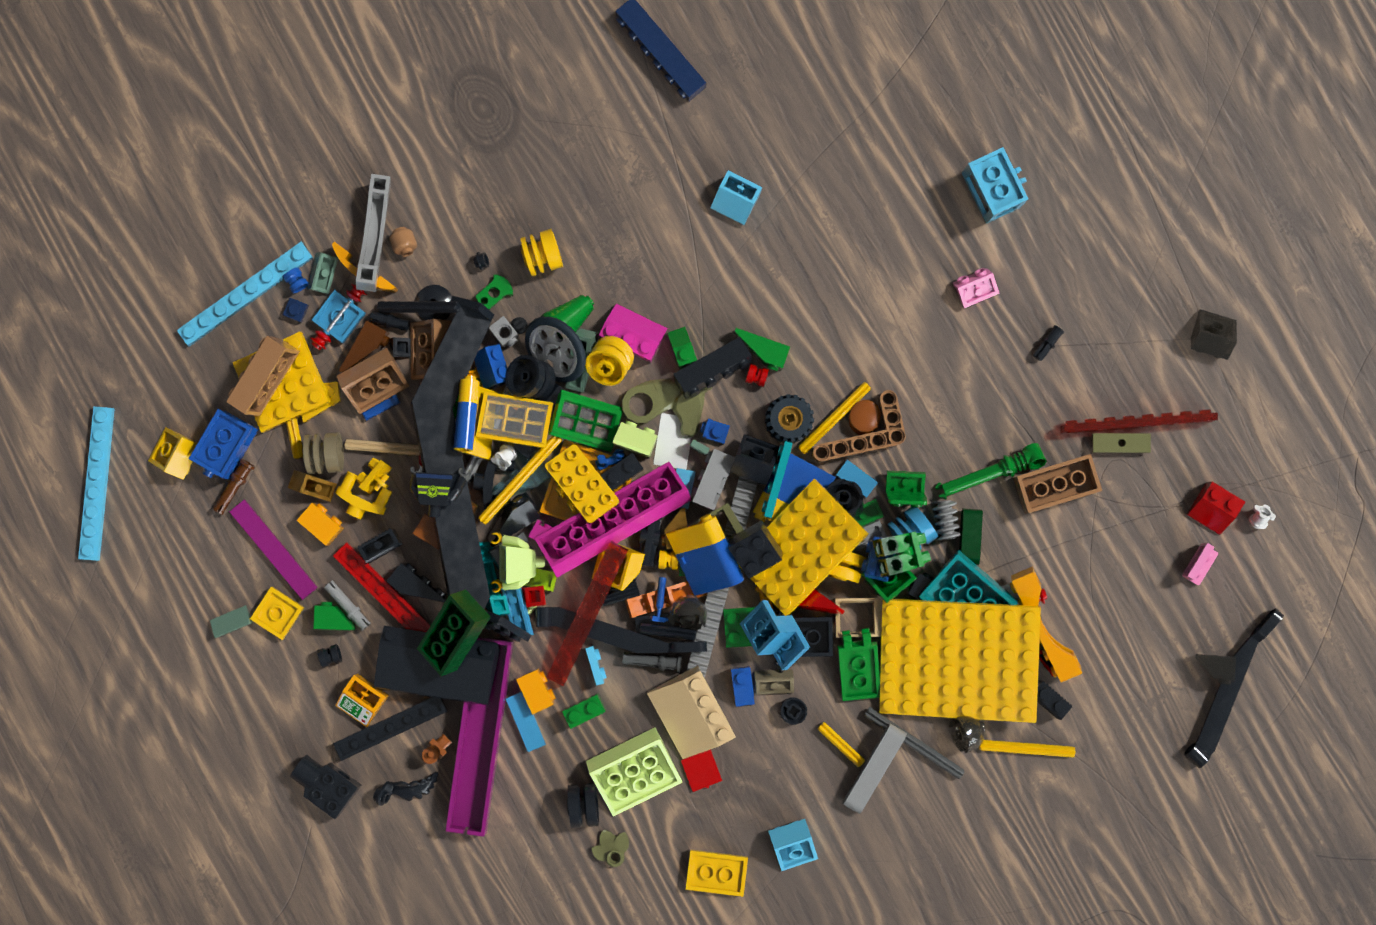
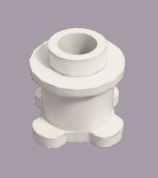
M502 445L499 449L500 451L496 452L495 456H492L491 461L498 465L501 470L506 471L507 467H510L512 464L511 461L515 460L517 455L513 447Z
M1255 505L1253 508L1255 513L1249 517V521L1254 528L1265 529L1268 526L1269 519L1274 520L1276 515L1272 513L1268 505Z

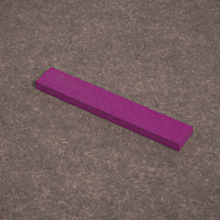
M246 500L240 502L230 511L231 515L302 600L318 588Z

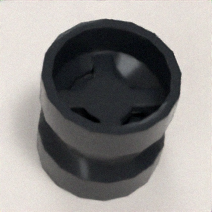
M337 644L331 645L328 649L322 648L317 650L319 662L323 668L328 667L331 663L337 664L342 662L341 651Z

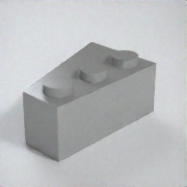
M716 449L713 450V453L708 452L705 460L708 465L706 470L702 469L698 480L701 482L698 488L694 487L691 494V498H693L692 503L712 511L715 510L735 460L734 456Z

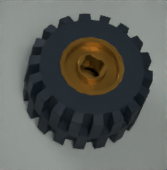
M787 394L775 399L768 406L764 420L767 426L766 429L771 434L770 436L784 443L785 441L795 443L805 438L812 430L814 423V412L810 408L811 405L805 402L804 398L798 397V395Z

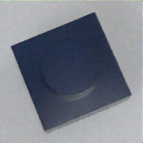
M289 298L283 316L302 323L309 305Z

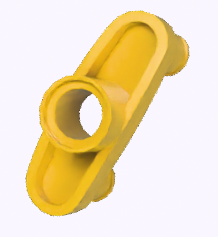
M347 471L341 486H338L335 492L343 500L350 503L346 513L358 519H362L365 511L384 515L387 509L385 506L392 491L382 487L376 501L370 503L352 494L351 489L358 475Z

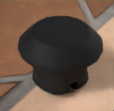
M517 317L512 320L511 326L518 334H522L527 330L528 323L524 318Z

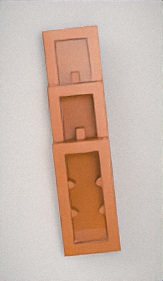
M688 581L665 587L663 608L706 596L707 593L694 596ZM658 590L626 599L625 603L630 618L657 611L656 598Z

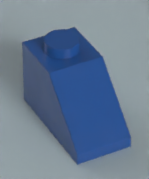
M750 666L731 668L735 706L755 704Z

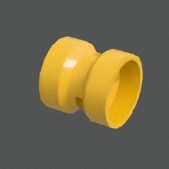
M660 550L659 569L669 567L672 570H678V559L674 551Z

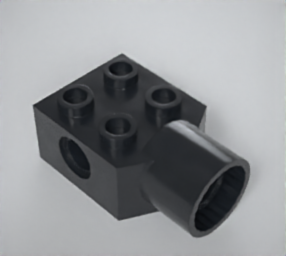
M308 755L302 758L290 775L292 779L305 788L303 797L333 819L341 815L362 786L332 762L322 766Z

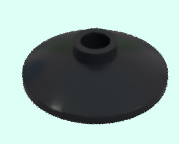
M429 285L418 293L415 301H431L433 299L436 301H450L452 295L446 288L440 285ZM451 313L418 314L424 320H445Z

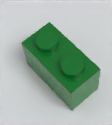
M597 693L564 709L562 713L570 729L605 713L606 708Z

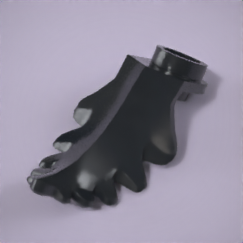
M434 772L427 779H422L419 782L386 781L382 787H378L375 790L373 800L377 805L382 806L390 800L392 794L398 795L407 801H412L413 797L421 799L422 793L429 794V789L434 788L433 783L437 782L438 772Z

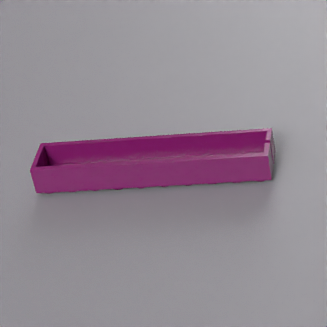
M478 636L477 640L498 643L500 654L488 705L464 702L446 831L463 834L466 831V827H469L467 830L468 835L484 837L487 834L514 641Z

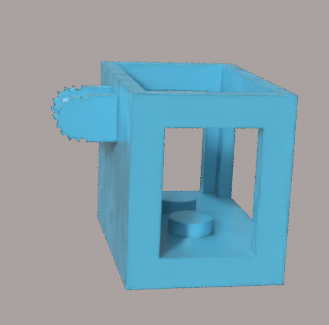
M1004 147L968 163L962 172L986 224L1021 208L1028 200L1022 186L1027 180L1025 177L1018 178L1017 174L1022 170L1020 167L1013 168ZM971 174H972V176H973V178H974V180H975V182H976V184H977V186H978V188H979V190H980V192H981V195H982V197H983V199H984V201H985V203H986V205H987V207H988V209H989L988 212H986V210H985V208H984V206H983V204H982V202H981V200H980V198H979V196H978V193H977V191H976V189H975V187H974V185H973V183H972V181H971V179H970V175H971Z

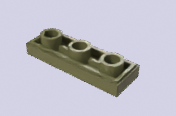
M1092 433V453H1151V433ZM1119 440L1123 442L1122 447L1118 445Z

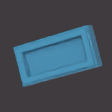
M846 460L836 474L840 479L857 483L865 498L868 497L878 483L849 460Z

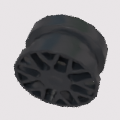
M795 697L784 700L780 706L781 718L791 725L802 723L807 716L806 704Z

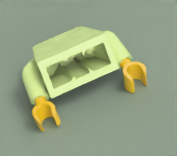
M498 532L492 533V535L499 537L497 542L490 541L492 544L502 542L499 545L500 580L495 579L491 582V584H498L499 588H494L492 591L497 593L501 589H520L529 582L530 578L535 577L536 568L545 566L544 556H536L535 550L531 549L527 542L518 537L508 535L502 537Z

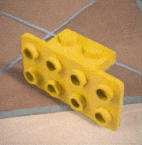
M571 445L545 464L546 470L555 480L557 486L555 490L561 498L565 497L568 501L566 504L571 512L574 513L576 511L577 514L580 513L587 523H593L619 504L618 497L577 445Z

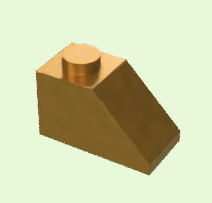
M294 470L288 488L331 502L337 484Z
M685 508L677 513L664 530L665 534L661 535L662 546H666V549H672L666 533L687 527Z

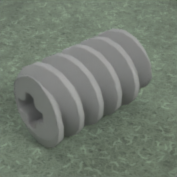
M951 500L932 502L938 504V506L933 508V511L939 512L934 518L940 520L935 523V526L941 528L936 531L937 534L941 535L936 540L955 539V537L960 535V532L954 531L959 528V525L953 523L958 520V517L952 515L958 512L957 509L952 508L957 502Z

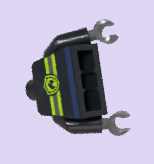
M421 465L418 471L412 466L410 468L413 474L410 481V490L415 499L419 501V504L429 505L428 517H440L441 506H451V503H454L463 491L466 481L471 479V471L468 470L467 474H463V468L459 469L458 477L457 474L424 473Z

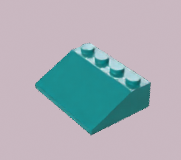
M960 550L952 556L919 596L922 600L1018 605L1016 598Z

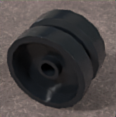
M520 355L508 366L505 382L507 389L512 394L522 398L542 401L553 390L555 373L549 363L529 355Z
M595 783L585 784L583 796L578 784L568 785L567 811L571 829L582 827L583 815H585L586 823L589 827L599 826L598 796Z

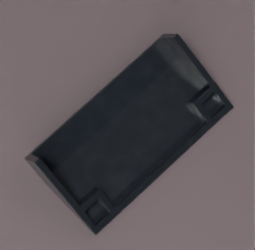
M390 626L383 627L379 643L374 688L488 705L500 654L498 643L476 640L458 670L440 676L417 650L427 632Z

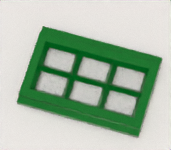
M560 390L549 428V435L611 452L614 446L613 440L622 415V407Z

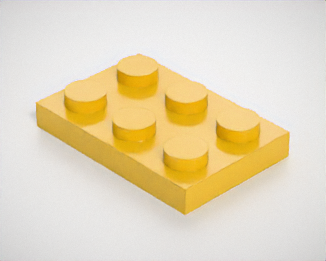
M690 849L686 890L743 897L748 857Z

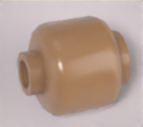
M399 227L393 230L390 236V243L394 253L403 257L412 255L413 251L417 248L413 231L406 227Z

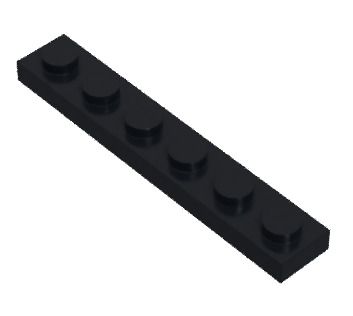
M432 697L333 743L342 761L446 713L447 709L442 698Z

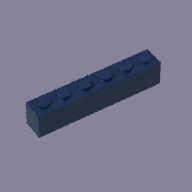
M628 0L615 11L617 23L622 28L625 26L629 31L628 35L632 41H637L641 45L640 49L645 56L649 55L653 59L652 63L658 71L662 70L666 74L664 76L670 85L674 84L678 88L676 91L682 99L686 98L690 102L706 88V81L636 0Z

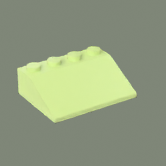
M656 727L586 761L589 774L613 816L682 783Z

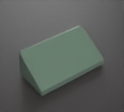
M321 252L316 253L308 282L309 285L307 286L308 290L329 294L338 261L337 257Z
M245 605L210 620L214 638H219L252 624L253 621L250 620L251 616L247 606Z

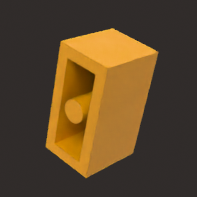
M311 503L297 521L325 546H329L344 529L341 526L342 522L333 515L331 517L326 513L328 511L327 508L321 503Z
M538 668L516 679L532 715L555 704L554 700L556 697L553 690L548 689L545 683L548 682L544 671L540 672Z

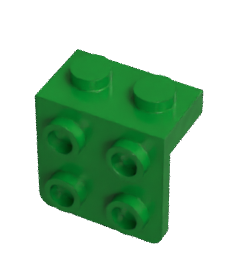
M887 470L885 494L888 503L897 507L903 506V504H910L912 507L927 505V498L924 493L926 473Z

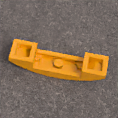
M333 242V249L341 263L354 276H357L358 268L349 262L353 255L336 242ZM382 276L378 277L376 289L387 292L398 291L394 285Z

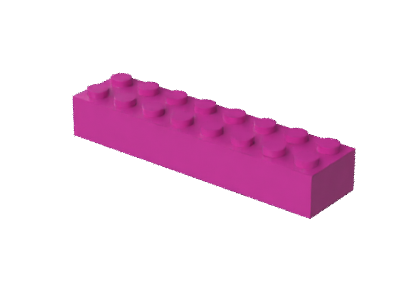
M670 462L663 464L616 491L615 495L619 499V504L593 523H587L583 516L578 513L534 538L557 578L691 501L687 487Z

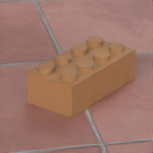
M271 336L263 338L259 343L258 351L249 359L247 369L240 374L239 382L230 390L229 398L226 402L244 414L260 416L300 351L283 339Z
M1091 454L1013 477L1024 514L1102 491Z

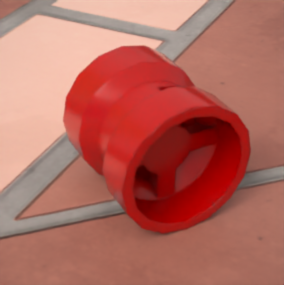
M751 364L745 382L750 384L756 383L764 388L769 369H759L756 365Z

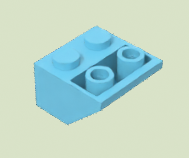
M728 170L710 208L745 225L761 194L762 187Z

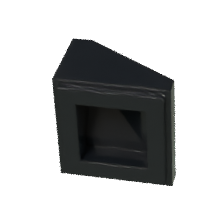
M392 337L389 339L391 355L393 357L411 358V338Z

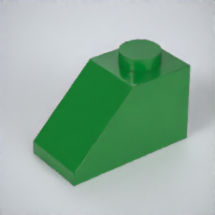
M685 327L667 333L679 369L697 361Z
M320 602V605H315L313 629L356 630V625L347 618L346 614L338 606H332V602Z

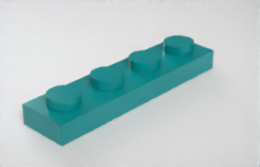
M785 441V444L779 447L777 456L781 458L779 464L775 463L772 474L775 475L774 482L769 483L767 493L770 494L769 500H764L761 511L765 512L764 517L772 519L793 443Z

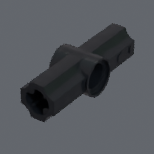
M662 518L641 529L639 552L645 554L642 565L654 566L656 548L660 540Z

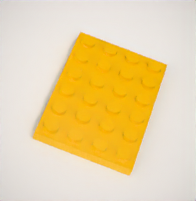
M813 479L767 527L782 550V561L750 579L785 616H788L869 533L816 479Z

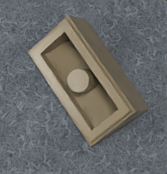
M792 669L783 670V672L779 670L754 672L756 695L794 693Z

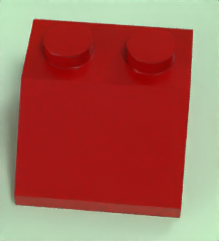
M1213 481L1206 482L1188 511L1187 516L1221 535L1236 519L1245 501Z

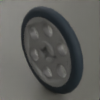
M539 317L529 324L525 333V347L528 355L547 363L550 360L554 366L552 368L554 369L555 381L571 382L579 378L585 368L586 354L583 344L575 331L565 322L553 317ZM541 330L546 332L547 337L542 334ZM557 332L562 335L563 340L557 336ZM537 344L541 345L543 351L538 349ZM560 346V348L557 351H553L552 353H550V351H552L554 348L556 349ZM568 348L573 351L574 356L569 354ZM563 362L568 365L569 369L564 367Z

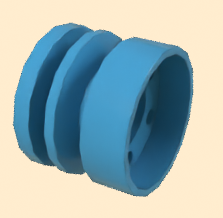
M911 506L903 512L907 520L906 522L899 517L895 518L899 527L892 521L887 524L892 536L910 532L925 533L926 544L931 543L938 537L935 529L918 507Z

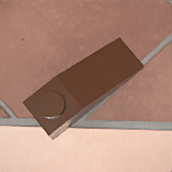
M366 320L339 371L344 372L373 356L382 347L385 348L389 342L390 337L388 336L390 333Z

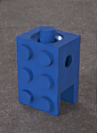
M217 409L189 460L202 466L204 469L201 473L210 478L215 474L230 480L232 472L236 470L240 463L239 460L243 458L258 429L227 411Z

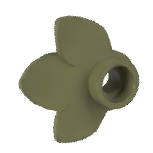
M602 830L599 840L600 845L592 847V853L597 860L606 861L611 867H618L624 862V853L629 848V838L625 832L616 837L612 832ZM616 853L619 856V858L617 860H613L611 858V855Z

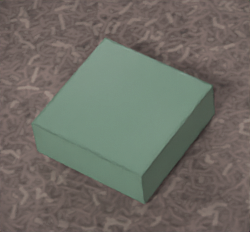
M694 439L690 444V448L705 456L710 448Z

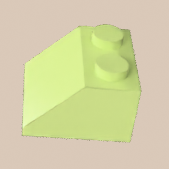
M626 421V423L621 422L613 444L650 458L658 437L654 434L655 431L644 427V430L636 428L637 424Z

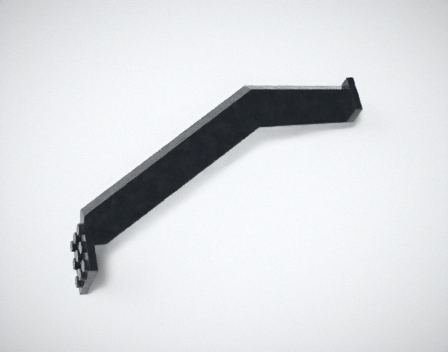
M452 296L450 301H457L461 308L458 313H455L410 406L424 473L457 474L459 477L460 468H463V474L466 473L462 453L453 449L456 426L453 407L459 395L460 380L468 375L495 314L482 303ZM466 481L464 489L456 501L451 503V506H441L440 517L432 518L448 597L450 594L466 589L480 606L485 609L490 599L468 483ZM485 610L491 617L485 625V629L489 631L491 629L495 630L494 632L502 636L508 635L509 638L520 642L521 639L529 642L531 634L502 616Z

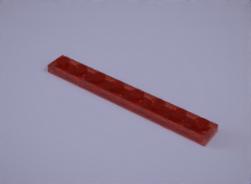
M1209 409L1200 410L1199 414H1192V411L1180 412L1179 416H1173V413H1161V417H1154V414L1142 415L1141 419H1135L1134 416H1123V420L1108 417L1104 418L1103 422H1096V419H1085V423L1078 424L1077 420L1065 421L1066 424L1060 426L1062 434L1213 422L1218 420V413H1211Z
M612 541L609 543L546 678L561 686L565 685L629 551L628 549Z

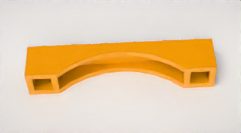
M1033 566L1011 575L1012 582L1009 584L1013 593H1017L1020 598L1018 600L1019 605L1039 606L1041 583ZM1040 617L1039 644L1042 643L1044 647L1042 652L1046 661L1050 660L1052 664L1050 669L1055 678L1058 677L1060 682L1082 674L1081 666L1074 651L1055 640L1045 628Z

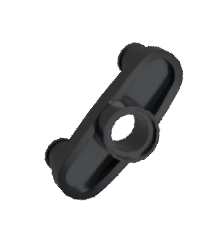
M491 460L488 461L485 474L475 473L473 490L483 491L484 509L496 498L492 495L494 472L496 470L503 471ZM511 461L512 464L510 467H507L506 471L514 472L515 461ZM509 499L501 509H506L511 499Z

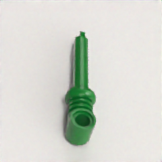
M1032 443L1022 449V454L1018 452L1017 456L1012 454L1013 457L1011 455H1003V458L994 465L943 484L939 482L935 488L936 490L943 488L944 494L939 495V498L946 500L947 496L997 477L1010 476L1012 478L1017 473V470L1021 472L1022 469L1026 470V467L1031 470L1039 469L1046 464L1047 460L1040 445Z

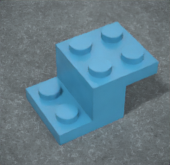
M762 600L740 623L756 654H773L782 670H788L810 648L793 616H776L768 600Z

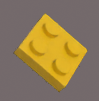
M272 586L250 620L279 639L284 640L305 607Z

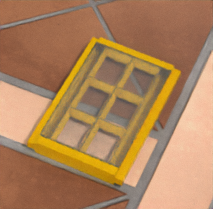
M484 391L476 437L545 448L553 403Z

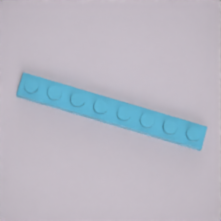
M303 242L298 243L180 327L177 332L187 346H191L284 280L283 275L296 267H302L312 260L313 256Z
M93 406L78 559L100 561L115 408Z

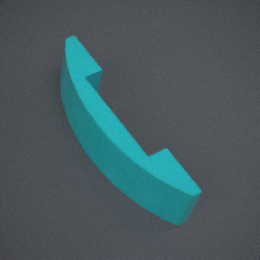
M479 542L490 594L486 609L500 616L509 615L510 611L506 595L501 596L500 591L497 593L492 591L494 588H499V585L496 583L491 584L497 577L493 560L488 553L492 549L490 542Z

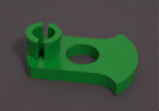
M493 275V281L479 292L475 298L479 303L482 301L486 302L487 304L483 305L490 310L504 297H513V289L506 278ZM491 289H496L499 291V296L493 298L488 292Z

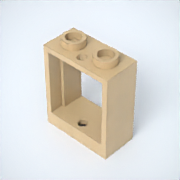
M834 598L833 603L839 607L840 603H872L873 631L869 632L871 637H881L882 598ZM831 613L834 614V622H832L833 633H835V637H842V632H840V614ZM861 631L850 632L851 637H862Z

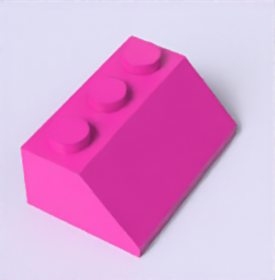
M616 304L607 317L599 337L615 336L621 338L628 343L634 355L651 363L668 328Z

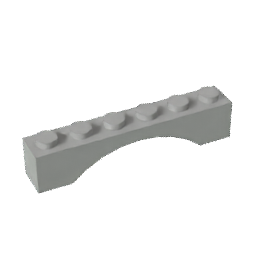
M371 174L363 243L356 276V290L376 292L391 187L390 176Z

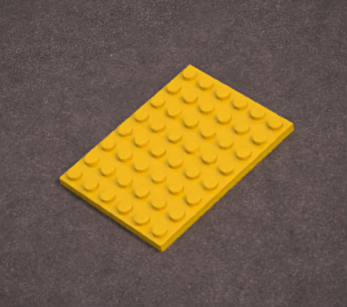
M892 599L886 603L882 600L879 713L1036 723L1041 606Z

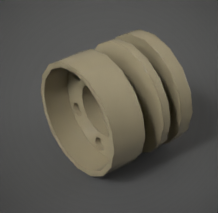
M339 432L326 433L323 442L319 433L315 434L314 438L311 434L304 436L303 460L309 475L315 474L316 471L318 474H322L324 465L328 473L343 471L344 448Z

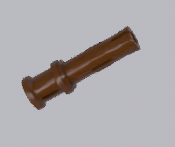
M242 458L239 460L240 464L235 472H232L228 485L212 508L216 512L219 510L221 515L224 514L241 484L244 485L246 483V478L250 471L255 468L253 464Z

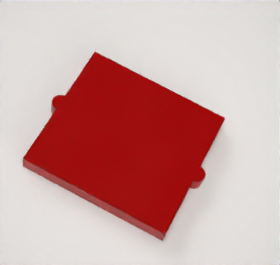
M711 749L681 760L692 792L705 787L709 788L710 785L722 781Z

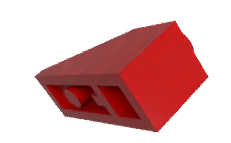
M815 589L798 606L805 610L843 614L845 612Z

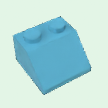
M805 819L797 820L768 831L781 871L818 859Z

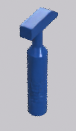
M659 577L657 616H650V621L664 623L669 620L668 618L660 617L665 596L666 578Z

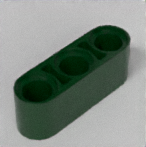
M962 508L959 550L972 562L979 565L983 511L981 509Z

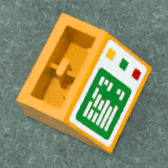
M355 674L342 691L335 706L365 727H368L389 695L381 689L374 688V684L361 675Z

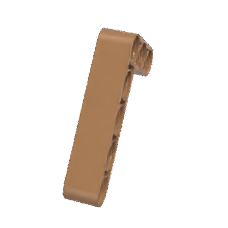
M886 390L878 398L884 430L819 444L812 451L813 459L818 462H824L902 444L906 435L896 393ZM888 394L892 397L891 404L883 402L884 395ZM889 413L896 415L897 420L895 423H890L887 420ZM893 432L900 434L901 439L899 442L892 440L891 434ZM874 436L881 437L882 444L880 446L873 444L872 439ZM855 440L863 442L862 450L854 448ZM836 444L844 446L845 451L843 454L836 453ZM818 448L825 449V458H819L816 455Z

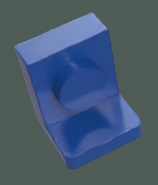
M708 418L707 422L703 421L700 432L703 433L702 438L724 444L730 426Z

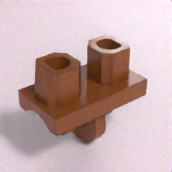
M444 734L437 741L433 738L422 752V760L426 764H434L438 759L441 760L447 753L445 749L452 742Z

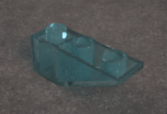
M529 458L523 464L526 465L531 460V458ZM542 463L516 492L538 488L552 477L546 470L545 465ZM518 469L514 470L509 475V480L505 483L503 481L498 483L494 487L495 491L492 494L498 496L520 471Z

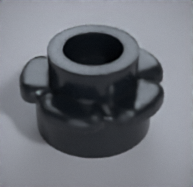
M477 252L476 257L473 258L475 267L485 270V268L489 267L488 256L485 252Z

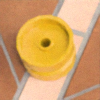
M615 336L602 337L597 341L586 358L585 366L587 373L600 384L606 386L619 384L632 366L634 354L628 343L621 338Z
M851 552L829 576L842 581L848 580L859 583L861 573L851 569V565L861 568L864 559L866 560L867 557Z

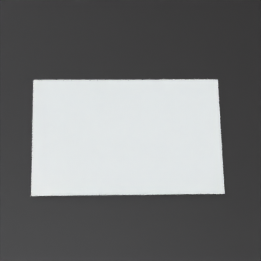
M661 414L653 465L662 466L670 462L673 468L686 470L691 437L688 438L681 434L680 421L676 415Z

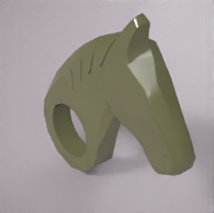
M673 379L646 381L626 392L622 400L623 412L634 423L645 424L665 411L672 409L680 421L681 434L690 438L697 434L704 406V396L712 387H706L697 396L685 399ZM636 394H646L653 402L652 410L646 416H636L630 410V400Z

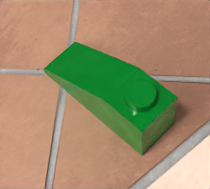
M738 328L735 329L734 334L741 338L743 343L763 364L768 365V369L778 372V369H783L790 346Z

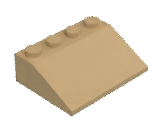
M698 665L647 692L682 759L719 747L736 738Z

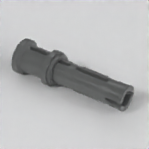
M624 652L622 664L659 668L660 671L673 670L680 673L682 656L670 657L665 654L652 656Z

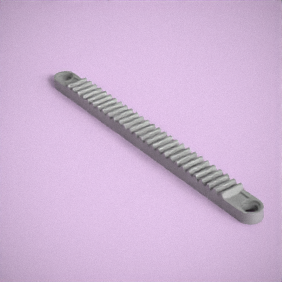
M739 477L731 509L743 530H745L757 483L753 480ZM727 520L724 531L727 541L736 535L729 520ZM729 587L707 593L694 641H707V652H691L687 671L698 665L705 677Z

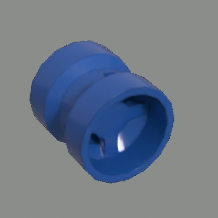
M299 267L293 268L283 275V279L286 283H289V289L293 294L302 291L309 285L308 281L302 277Z

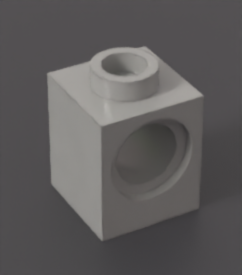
M504 316L489 327L504 348L506 346L511 347L518 341V333ZM503 329L510 330V335L507 338L500 336Z

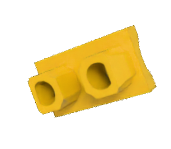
M372 458L368 463V466L372 469L369 475L362 472L356 478L360 484L359 487L370 495L374 490L378 491L382 486L386 489L389 487L386 481L390 476L387 474L392 469L390 465L382 460L379 461Z

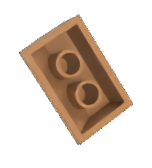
M430 319L410 323L411 380L423 379L451 323L450 320Z
M387 348L337 375L341 389L359 414L409 387L402 371Z

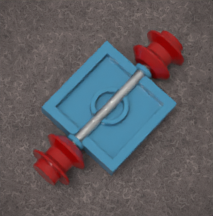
M351 283L352 290H346L347 296L350 297L347 299L334 290L313 317L312 321L324 329L323 332L315 331L317 334L315 338L310 337L313 340L311 344L317 349L321 350L324 348L326 350L324 345L326 342L331 343L330 334L344 344L366 313L357 307L354 301L362 302L360 297L362 295L367 296V294L364 293V290H356V284L353 285Z

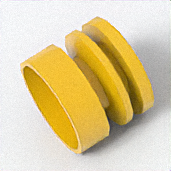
M552 228L541 231L540 241L536 242L532 234L529 235L531 244H528L526 237L520 238L523 260L532 276L537 275L536 266L539 267L541 274L544 273L545 263L548 264L551 271L563 267Z

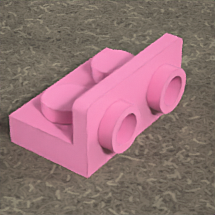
M987 268L978 269L974 274L961 276L957 281L953 282V286L957 289L964 308L999 294L994 275Z
M1201 543L1182 576L1192 583L1200 585L1218 556V552L1213 550L1214 546L1209 543Z

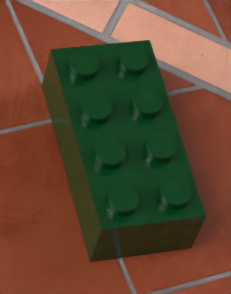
M466 589L450 594L417 647V650L440 676L457 671L491 617Z

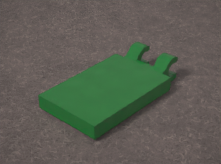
M869 628L861 629V641H852L850 630L842 631L843 645L838 646L842 701L880 697L877 642H871Z

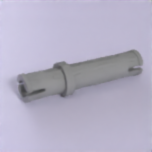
M333 580L324 587V590L345 611L347 618L352 619L361 631L371 624L360 612L361 609L350 601Z

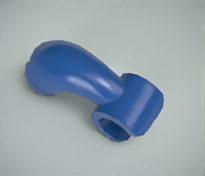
M616 449L612 456L607 459L604 455H598L595 461L596 466L599 470H603L608 465L619 463L623 460L625 454L622 449Z

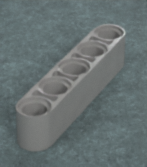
M889 723L847 793L843 805L858 814L863 811L905 740L906 732Z

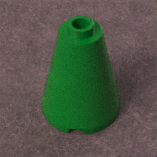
M580 295L543 313L541 317L557 318L577 332L594 310V302L589 296ZM557 332V336L563 340L562 335Z

